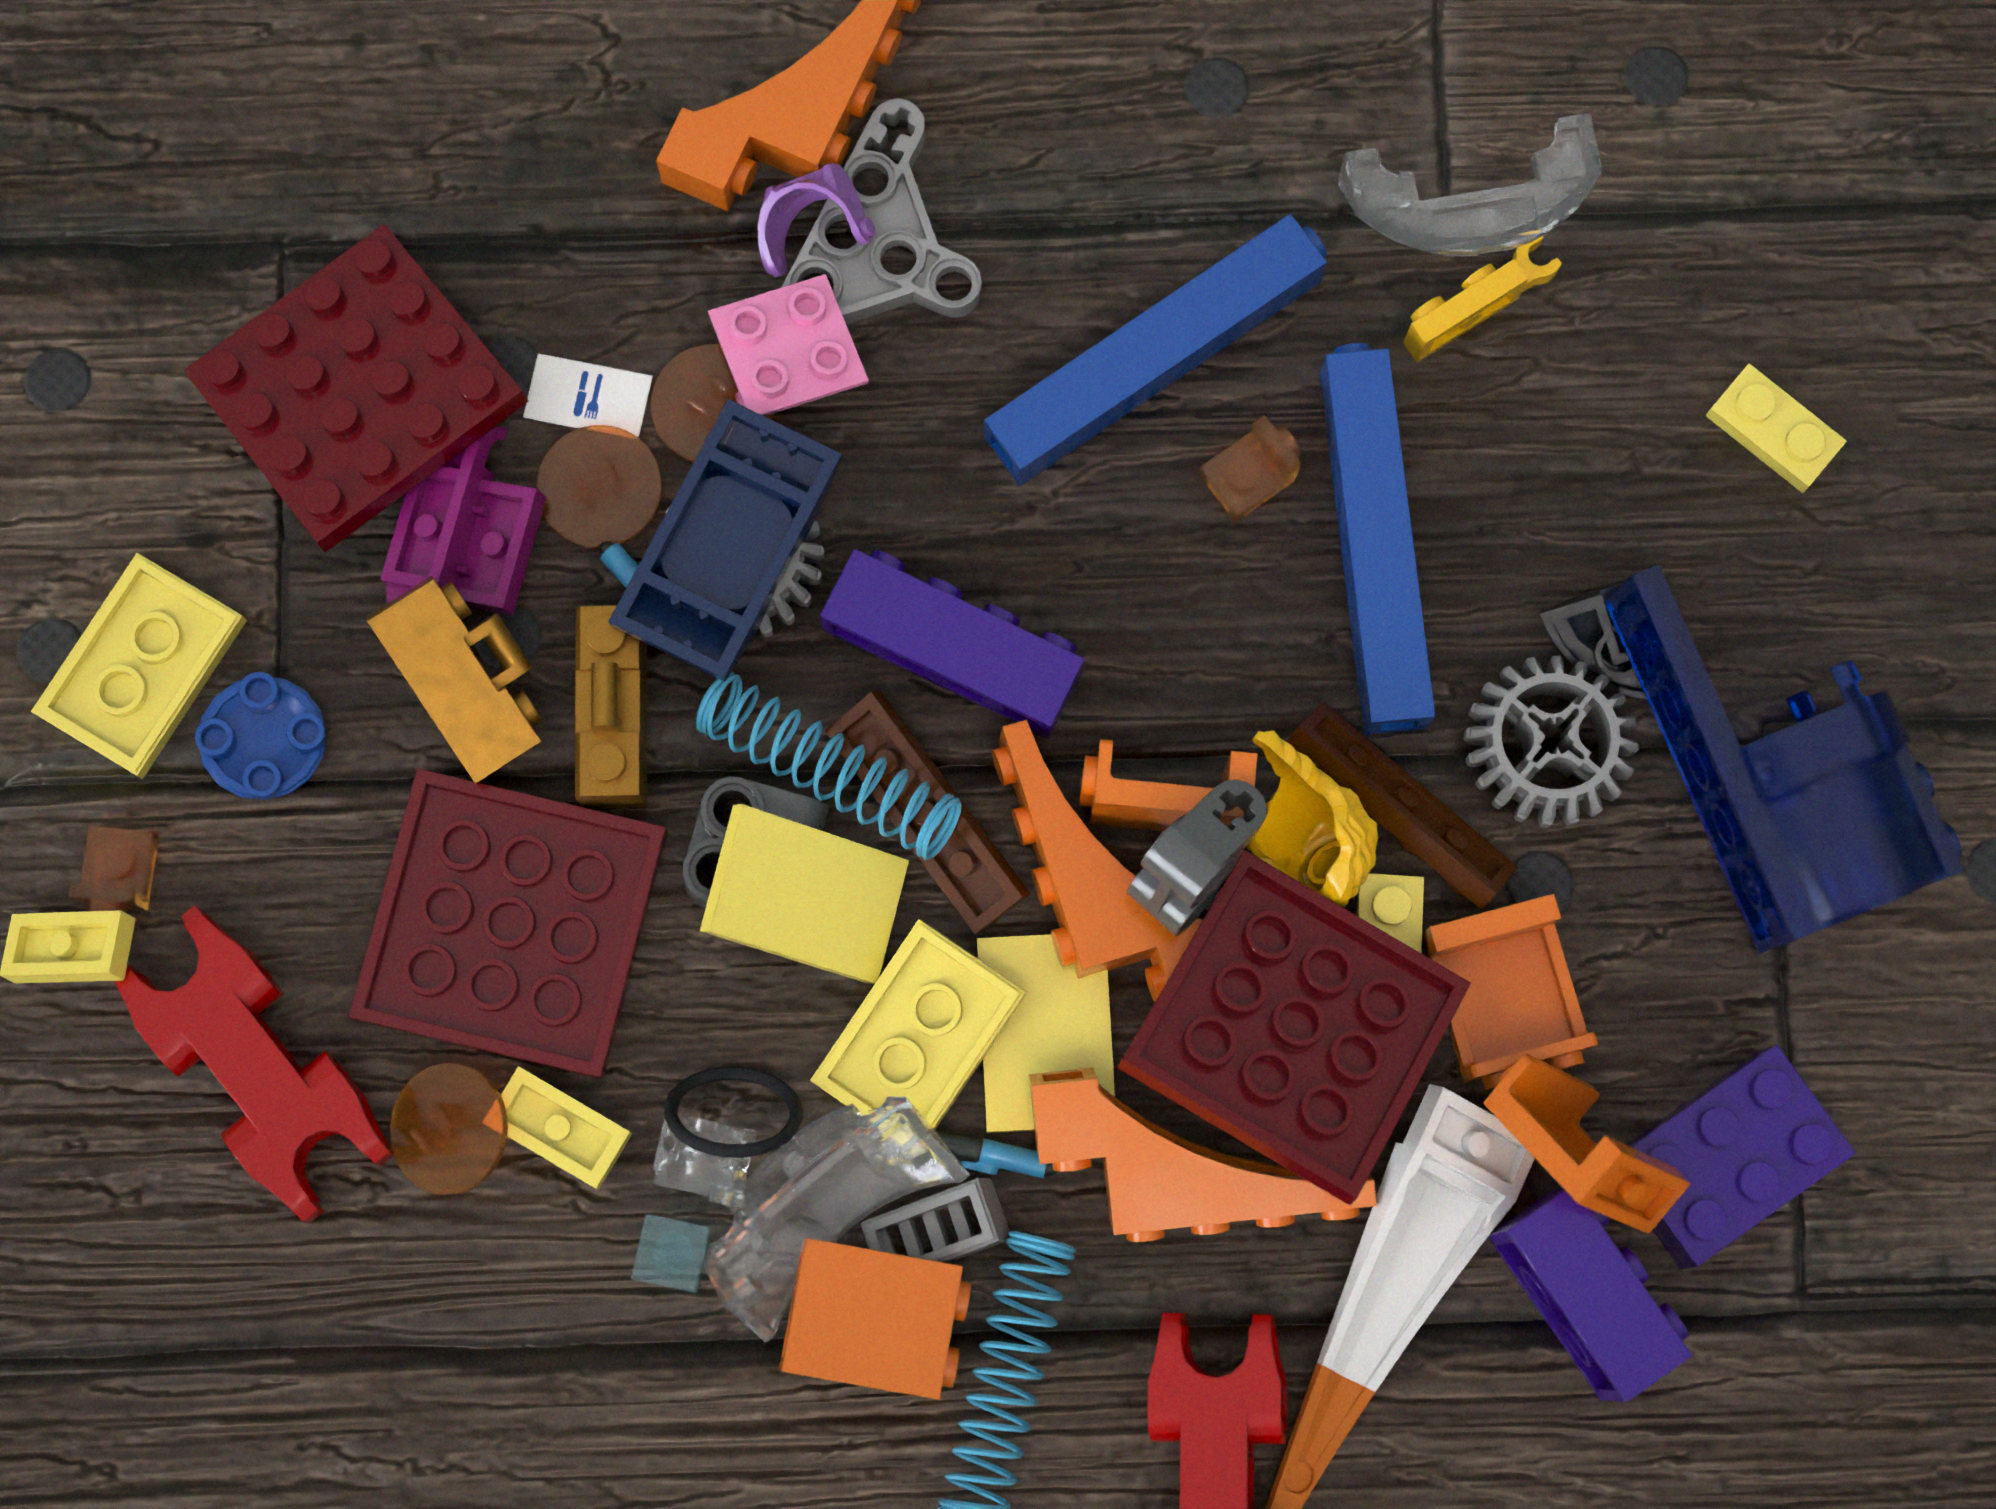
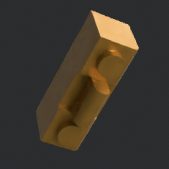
M430 576L368 615L367 622L476 784L541 742L532 727L543 720L523 689L511 695L505 685L530 670L532 665L498 613L491 615L468 630L462 620L471 615L472 612L453 583L450 581L440 588L433 576ZM482 639H484L503 668L491 677H489L470 648Z
M580 606L576 608L575 798L583 808L588 809L647 808V643L609 625L608 621L616 606Z

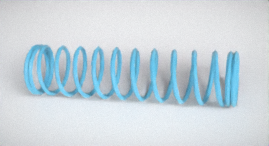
M734 672L730 673L725 682L717 678L709 687L696 715V728L700 733L709 736L713 741L723 740L728 737L729 747L733 752H743L749 749L750 759L754 764H764L770 761L772 773L775 776H785L791 773L793 784L797 788H806L813 784L815 797L820 801L834 796L836 809L840 813L849 812L856 808L857 819L862 825L871 824L878 820L879 833L883 837H890L900 832L901 846L904 849L916 848V854L918 857L922 856L924 860L936 856L947 843L957 825L962 806L960 799L955 798L953 794L948 793L942 796L924 821L917 841L908 844L905 841L906 827L925 802L930 790L929 781L921 783L914 792L905 810L902 822L895 829L886 831L883 827L884 815L903 791L909 776L907 768L899 771L893 778L885 793L879 812L870 819H864L861 813L862 804L882 778L887 765L885 756L877 759L870 768L861 786L857 800L850 806L843 807L840 804L841 790L853 778L865 755L863 744L855 747L850 753L839 774L836 788L832 792L822 795L818 790L819 779L831 767L843 746L844 736L842 732L834 735L827 743L817 763L814 777L805 783H800L797 780V769L810 755L821 736L823 729L821 720L812 723L803 735L797 747L792 766L784 771H779L775 765L776 756L785 748L795 734L802 716L800 709L791 711L781 724L774 739L771 754L763 759H758L754 755V746L774 722L780 708V699L778 697L772 698L764 705L753 726L749 743L742 747H737L733 743V733L742 726L754 709L759 697V688L757 685L749 687L741 696L742 678ZM732 681L730 694L725 705L712 721L718 700L726 686ZM753 692L752 699L747 709L740 717V719L736 722L743 704L745 703L749 695ZM774 704V708L772 710L770 717L768 718L764 727L758 733L759 727L765 715ZM731 717L728 731L722 735H716L715 733L721 730ZM795 717L791 729L789 730L783 741L780 743V740L787 726L789 725L790 721ZM816 729V732H815V734H814V736H813V739L811 740V742H810V744L808 745L807 749H806V750L804 751V753L802 754V751H803V749H804V747H805V745H806V743H807L809 737L811 736V734L813 733V731ZM837 742L833 753L831 754V756L829 757L828 761H827V762L825 763V765H824V762H825V760H826V758H827V756H828L830 750L832 749V747L834 746V744ZM859 753V755H858V757H857V759H856L854 765L852 766L851 770H850L849 773L847 774L850 765L852 764L853 760L855 759V757H856L857 754ZM878 767H879V770H878L876 776L874 777L873 781H872L871 784L869 785V783H870V781H871L873 775L875 774L876 770H877ZM900 781V783H899L897 789H896L895 792L893 793L895 787L897 786L898 782ZM948 811L947 817L941 829L939 830L934 840L928 846L933 832L939 826V824L941 823V821L943 820Z
M1012 1230L1008 1232L1009 1237L1005 1242L1009 1248L1051 1267L1022 1263H1004L999 1266L1001 1272L1010 1278L1046 1293L997 1289L992 1294L1002 1303L1042 1320L1006 1315H990L985 1319L992 1327L1036 1346L997 1341H983L978 1345L984 1352L1032 1373L977 1367L972 1370L977 1378L1025 1399L976 1393L968 1394L965 1398L969 1403L1021 1426L962 1420L958 1423L962 1429L1014 1452L956 1446L951 1449L956 1456L994 1471L1008 1479L948 1473L944 1476L949 1482L989 1498L1001 1505H987L941 1498L938 1500L940 1505L936 1507L937 1509L1012 1508L1004 1498L966 1481L992 1485H1013L1019 1482L1016 1476L997 1465L970 1454L1019 1459L1025 1456L1020 1447L977 1428L1009 1432H1027L1032 1428L1027 1421L982 1401L1021 1406H1033L1039 1402L1034 1395L986 1374L1039 1380L1045 1377L1042 1370L993 1348L1048 1353L1052 1350L1051 1347L1039 1339L999 1322L1041 1327H1055L1058 1325V1322L1055 1318L1003 1295L1049 1301H1061L1065 1297L1061 1292L1009 1269L1068 1275L1072 1273L1069 1267L1034 1252L1073 1260L1075 1258L1074 1253L1077 1252L1075 1247Z

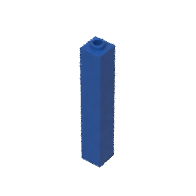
M1290 213L984 419V439L1019 487L1320 284L1327 264L1325 260L1327 252L1321 239L1309 226L1301 228Z
M1366 343L1347 344L1336 348L1334 354H1326L1320 371V382L1364 735L1427 729L1435 718V709L1389 348L1371 350V346Z

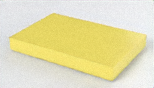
M136 553L31 712L143 779L247 620L238 612L139 553Z
M744 804L733 805L700 931L864 983L875 984L881 974L909 860Z
M918 919L810 1081L917 1155L926 1145L1028 992L925 921Z
M1051 934L977 938L978 959L1028 992L983 1058L987 1134L1035 1131L1029 1074L1094 1067L1098 1083L1115 1096L1108 969L1078 979L1073 964L1065 967L1061 966Z

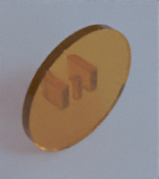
M720 344L696 346L675 356L659 373L651 394V415L659 437L673 453L694 463L727 399L737 403L736 392L739 391ZM775 413L767 415L765 417L773 420Z
M592 425L566 434L550 448L540 465L536 489L547 496L542 513L550 526L560 536L576 545L599 549V545L604 541L622 545L638 536L650 524L661 501L662 478L655 457L646 444L638 437L618 427Z
M453 1063L434 1065L415 1075L398 1096L390 1124V1139L392 1149L395 1152L394 1157L404 1175L422 1190L441 1195L464 1193L483 1183L500 1162L508 1134L505 1104L493 1082L473 1067Z

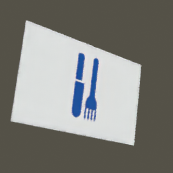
M538 353L527 398L529 402L526 403L523 418L638 440L653 376Z

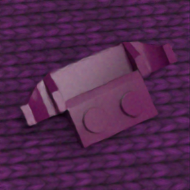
M496 425L405 493L380 578L386 584V603L394 600L423 580L433 576L440 588L451 581L470 608L508 615L514 614L547 496L536 488L493 481L495 475L485 468L491 447L496 441L505 440L507 428Z

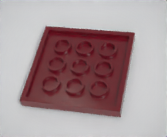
M382 224L183 370L324 553L529 402L522 389L385 224Z
M417 768L348 1017L360 1022L603 1080L668 830L660 825L482 783L475 784L474 781Z
M1244 850L1117 1068L1351 1206L1365 1185L1471 982Z

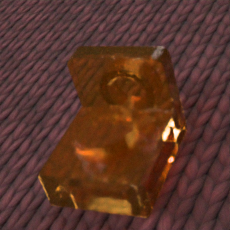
M1263 415L1253 422L1251 431L1202 465L1199 475L1236 523L1296 480L1301 466L1298 459L1301 456V451L1297 442L1285 427L1278 425L1274 428Z
M89 826L80 884H70L68 897L83 905H87L86 911L122 910L125 913L127 909L148 911L159 836L149 831Z

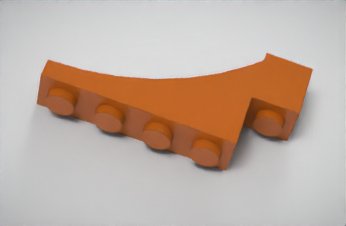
M861 0L854 11L823 42L779 74L751 90L713 106L694 112L682 107L656 159L662 183L729 212L736 195L745 196L750 190L758 169V162L755 160L797 178L822 169L824 165L829 163L842 166L851 143V137L846 136L855 116L863 119L871 107L877 85L872 83L880 64L889 66L897 53L902 38V32L897 29L905 12L914 14L922 0Z
M1023 720L1003 726L998 741L999 748L992 750L993 762L1002 786L1009 784L1013 786L1019 804L1018 808L1011 810L1013 823L1021 845L1032 844L1039 865L1038 868L1031 870L1033 884L1041 905L1052 904L1059 928L1051 930V935L1061 966L1065 967L1073 964L1079 979L1107 969L1111 971L1150 958L1152 966L1145 968V977L1151 997L1155 1003L1203 920L1197 918L1182 934L1175 937L1127 894V890L1136 876L1127 870L1092 835L1067 802L1041 756L1028 721Z
M1094 1067L1029 1074L1039 1163H1052L1054 1171L1067 1172L1089 1168L1092 1166L1091 1159L1103 1157L1109 1221L1113 1234H1125L1127 1241H1154L1165 1236V1229L1191 1227V1233L1218 1234L1228 1231L1230 1229V1222L1256 1220V1225L1259 1227H1282L1293 1224L1295 1222V1215L1320 1212L1321 1218L1325 1220H1345L1359 1216L1360 1208L1377 1206L1375 1184L1371 1175H1369L1358 1198L1349 1206L1284 1166L1231 1156L1189 1141L1157 1125L1103 1088L1098 1083Z

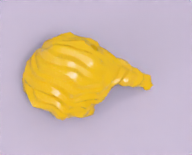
M1274 730L1258 731L1252 739L1253 743L1262 748L1275 774L1280 777V783L1277 791L1272 795L1270 801L1266 803L1267 811L1264 822L1246 848L1251 851L1252 855L1343 907L1348 904L1349 899L1357 895L1359 887L1365 883L1368 873L1375 865L1378 840L1377 823L1368 816L1358 795L1351 789L1339 786L1330 776L1318 769L1307 755L1297 752L1291 744L1280 739Z

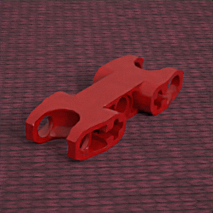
M194 905L180 916L184 921L186 930L193 938L199 953L197 970L186 985L172 991H160L153 986L145 975L139 973L133 965L128 964L124 981H114L129 1010L135 1029L161 1062L174 1075L180 1077L201 1059L204 1061L244 1113L241 1118L221 1133L225 1144L251 1178L278 1197L302 1222L311 1223L325 1212L320 1205V1199L311 1188L305 1173L307 1156L318 1141L331 1135H343L351 1140L362 1154L368 1156L374 1164L378 1163L380 1166L392 1158L395 1152L383 1134L373 1114L368 1098L327 1050L323 1051L303 1068L299 1065L259 1014L283 995L281 988L253 952L227 934L202 908Z
M1162 1313L1155 1357L1148 1378V1432L1151 1441L1180 1442V1509H1254L1255 1444L1284 1445L1287 1436L1288 1381L1279 1349L1275 1315L1252 1314L1248 1347L1243 1363L1231 1374L1218 1377L1206 1373L1194 1361L1189 1344V1327L1186 1323V1313Z

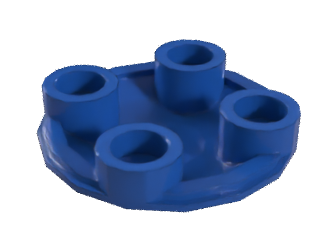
M263 672L248 674L242 680L234 682L216 695L201 717V723L195 733V742L200 750L203 766L216 783L239 797L268 800L288 795L310 780L323 759L327 738L322 712L307 691L286 679L275 678Z

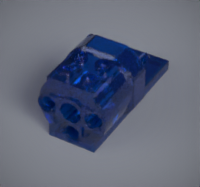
M1660 565L1632 575L1605 602V606L1760 954L1964 871L1959 861L1962 857V847L1954 829L1947 822H1942L1931 799L1935 793L1932 779L1923 764L1913 760L1908 749L1911 741L1889 692L1882 691L1863 697L1857 684L1862 679L1852 660L1830 668L1846 704L1817 715V708L1809 691L1799 692L1786 698L1797 724L1741 748Z

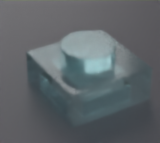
M646 1214L631 1279L698 1293L712 1228Z

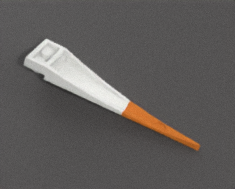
M1429 1084L1403 1144L1395 1143L1376 1196L1377 1206L1372 1207L1265 1509H1302L1342 1442L1405 1348L1480 1246L1514 1205L1535 1158L1496 1116L1444 1087Z

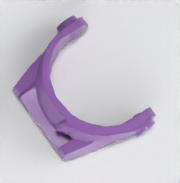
M829 163L824 165L822 169L784 184H779L778 186L766 188L758 220V245L763 266L768 274L775 278L787 274L785 240L788 229L799 212L815 201L831 198L844 211L856 241L860 245L873 241V236L875 235L874 224L869 217L865 216L858 193L840 165Z

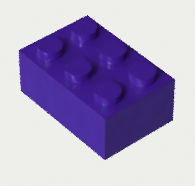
M1777 1044L1756 1052L1626 1144L1674 1166L1691 1183L1652 1230L1680 1269L1698 1267L1856 1154Z
M1564 1188L1549 1191L1494 1229L1488 1236V1239L1597 1397L1602 1401L1628 1402L1693 1356L1683 1343V1340L1689 1337V1333L1675 1311L1666 1303L1658 1307L1643 1284L1649 1280V1276L1635 1254L1626 1246L1618 1250L1604 1229L1605 1226L1610 1224L1608 1216L1579 1205Z

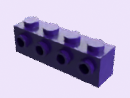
M856 549L853 550L820 614L824 631L1015 723L1027 720L1032 731L1050 739L1083 672L1085 659L1075 654L1078 648L1072 642L1047 631H1044L1040 638L1018 627L1020 620L1012 613L998 606L986 604L984 610L961 600L963 596L961 590L944 580L929 577L927 583L906 574L904 573L906 565L885 552L872 550L869 556Z

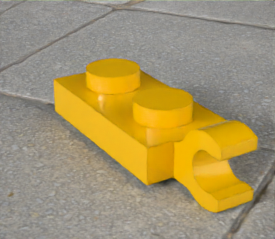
M1533 232L1526 235L1519 242L1512 260L1496 270L1493 264H1488L1474 272L1462 283L1461 286L1464 291L1445 302L1441 296H1437L1420 306L1410 316L1413 322L1403 342L1416 362L1421 361L1518 300L1521 293L1530 287L1545 284L1553 279L1562 264L1559 258L1551 260L1546 265L1539 266L1532 263L1528 256L1529 252L1534 251L1540 246L1544 238L1540 232Z

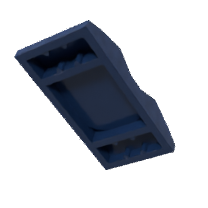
M727 399L609 619V625L725 682L761 625L785 570L811 530L842 461V454Z

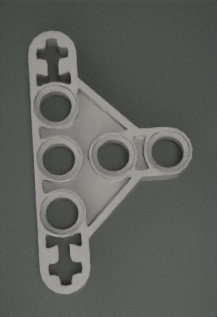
M900 98L890 99L880 104L872 113L843 169L852 183L859 172L871 168L880 170L888 179L885 190L876 196H865L857 191L865 216L872 220L875 227L873 241L865 245H860L857 242L854 246L847 249L835 248L829 244L825 238L829 227L838 221H847V218L839 204L831 198L827 199L782 287L801 282L809 274H826L834 285L832 291L846 325L911 303H917L943 316L951 318L963 317L972 312L980 301L982 282L978 268L968 258L938 245L911 170L925 141L924 116L915 104ZM900 119L908 121V133L911 136L900 134L891 149V160L883 154L888 142L885 124L896 126ZM901 246L913 252L916 257V263L911 271L895 275L883 268L881 258L892 247ZM950 272L965 275L971 282V291L961 300H946L936 290L937 282L943 275Z

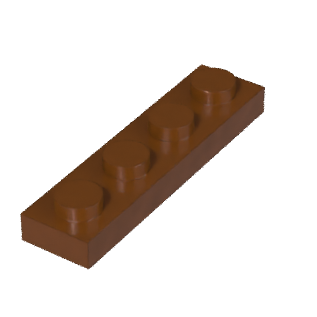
M880 690L867 694L825 730L830 739L842 732L844 742L840 752L846 760L855 747L864 745L865 755L856 772L862 782H864L867 773L875 761L885 756L887 761L886 769L871 793L880 807L893 778L899 771L907 768L909 776L903 791L886 812V815L895 827L902 822L905 810L916 789L921 783L929 781L930 790L918 813L906 827L905 841L908 844L917 841L924 821L942 796L950 793L955 798H959ZM859 753L857 754V756H856L855 759L853 760L852 764L850 765L851 767L854 765V763H855V761H856V759H857ZM878 767V769L876 770L875 774L873 775V777H872V779H871L869 785L871 784V782L873 781L874 777L876 776V774H877V772H878V770H879V767ZM900 781L898 782L897 786L895 787L893 793H894L895 790L897 789V787H898ZM960 799L962 804L960 817L947 843L933 858L924 860L922 856L918 858L974 935L984 932L1028 897L1030 892ZM948 811L943 820L941 821V823L939 824V826L933 832L928 846L934 840L939 830L941 829L947 817Z
M1324 702L1296 728L1286 741L1297 752L1307 755L1318 769L1330 776L1339 786L1349 788L1358 795L1366 813L1397 837L1398 842L1407 852L1424 860L1446 879L1449 887L1455 893L1468 898L1481 910L1496 896L1518 868V866Z

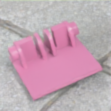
M826 274L708 310V315L739 391L736 392L737 403L756 413L767 416L869 383Z

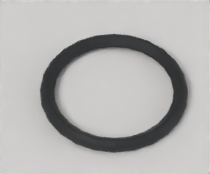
M720 1067L692 1074L680 1081L670 1091L665 1101L664 1118L669 1130L682 1143L694 1150L725 1158H746L766 1154L788 1143L799 1131L803 1120V1107L796 1092L787 1083L774 1075L743 1067ZM724 1080L745 1081L768 1087L777 1092L786 1101L790 1116L785 1127L771 1138L746 1144H725L709 1141L688 1131L678 1116V1105L681 1099L697 1086Z

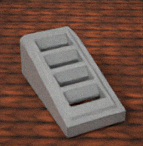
M990 1178L971 1180L860 1222L869 1249L896 1254L888 1228L898 1225L909 1257L948 1263L1004 1243L1009 1237L1008 1232L1010 1231L994 1183ZM970 1199L982 1233L977 1235L964 1202ZM947 1207L959 1242L951 1245L939 1210ZM921 1216L933 1251L927 1254L924 1252L913 1220Z

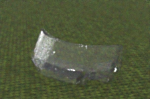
M1586 113L1558 119L1554 127V141L1548 149L1544 148L1534 152L1531 162L1535 178L1525 184L1419 201L1414 173L1400 171L1397 175L1384 168L1381 164L1382 159L1377 148L1346 152L1339 173L1338 184L1355 215L1372 229L1389 239L1428 253L1472 257L1496 251H1509L1528 244L1552 231L1583 203L1601 176L1603 169L1591 114Z
M887 1097L879 1108L867 1110L863 1114L860 1113L854 1104H850L815 1120L799 1130L788 1143L784 1144L776 1152H772L751 1173L727 1206L734 1213V1219L723 1237L708 1245L702 1265L722 1304L767 1343L776 1335L783 1315L792 1300L804 1238L835 1243L853 1226L884 1205L924 1188L940 1184L961 1183L970 1174L907 1097Z

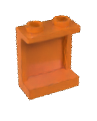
M1100 739L1097 756L1085 755L1079 805L1091 807V825L1165 831L1178 818L1188 814L1213 788L1113 778L1110 773L1113 740ZM1231 751L1221 775V783L1229 780H1240L1255 787L1258 753ZM1238 806L1229 811L1225 809L1219 820L1229 827L1235 818H1243L1245 812Z
M1554 894L1431 926L1422 934V942L1428 958L1471 982L1448 1026L1464 1084L1482 1079L1485 1090L1494 1089L1503 1072L1514 1065L1524 1054H1529L1560 1070L1575 1067L1585 1063L1583 1051L1599 1045L1595 1032H1587L1555 927V923L1562 918Z
M1529 1054L1522 1055L1514 1065L1503 1072L1496 1088L1483 1104L1579 1205L1650 1234L1691 1183L1674 1166L1605 1135L1597 1144L1580 1126V1120L1599 1098L1600 1093L1591 1084Z
M804 1238L779 1371L940 1400L942 1386L952 1388L954 1385L959 1361V1348L949 1346L953 1321L964 1322L969 1305L971 1282L961 1280L963 1266Z

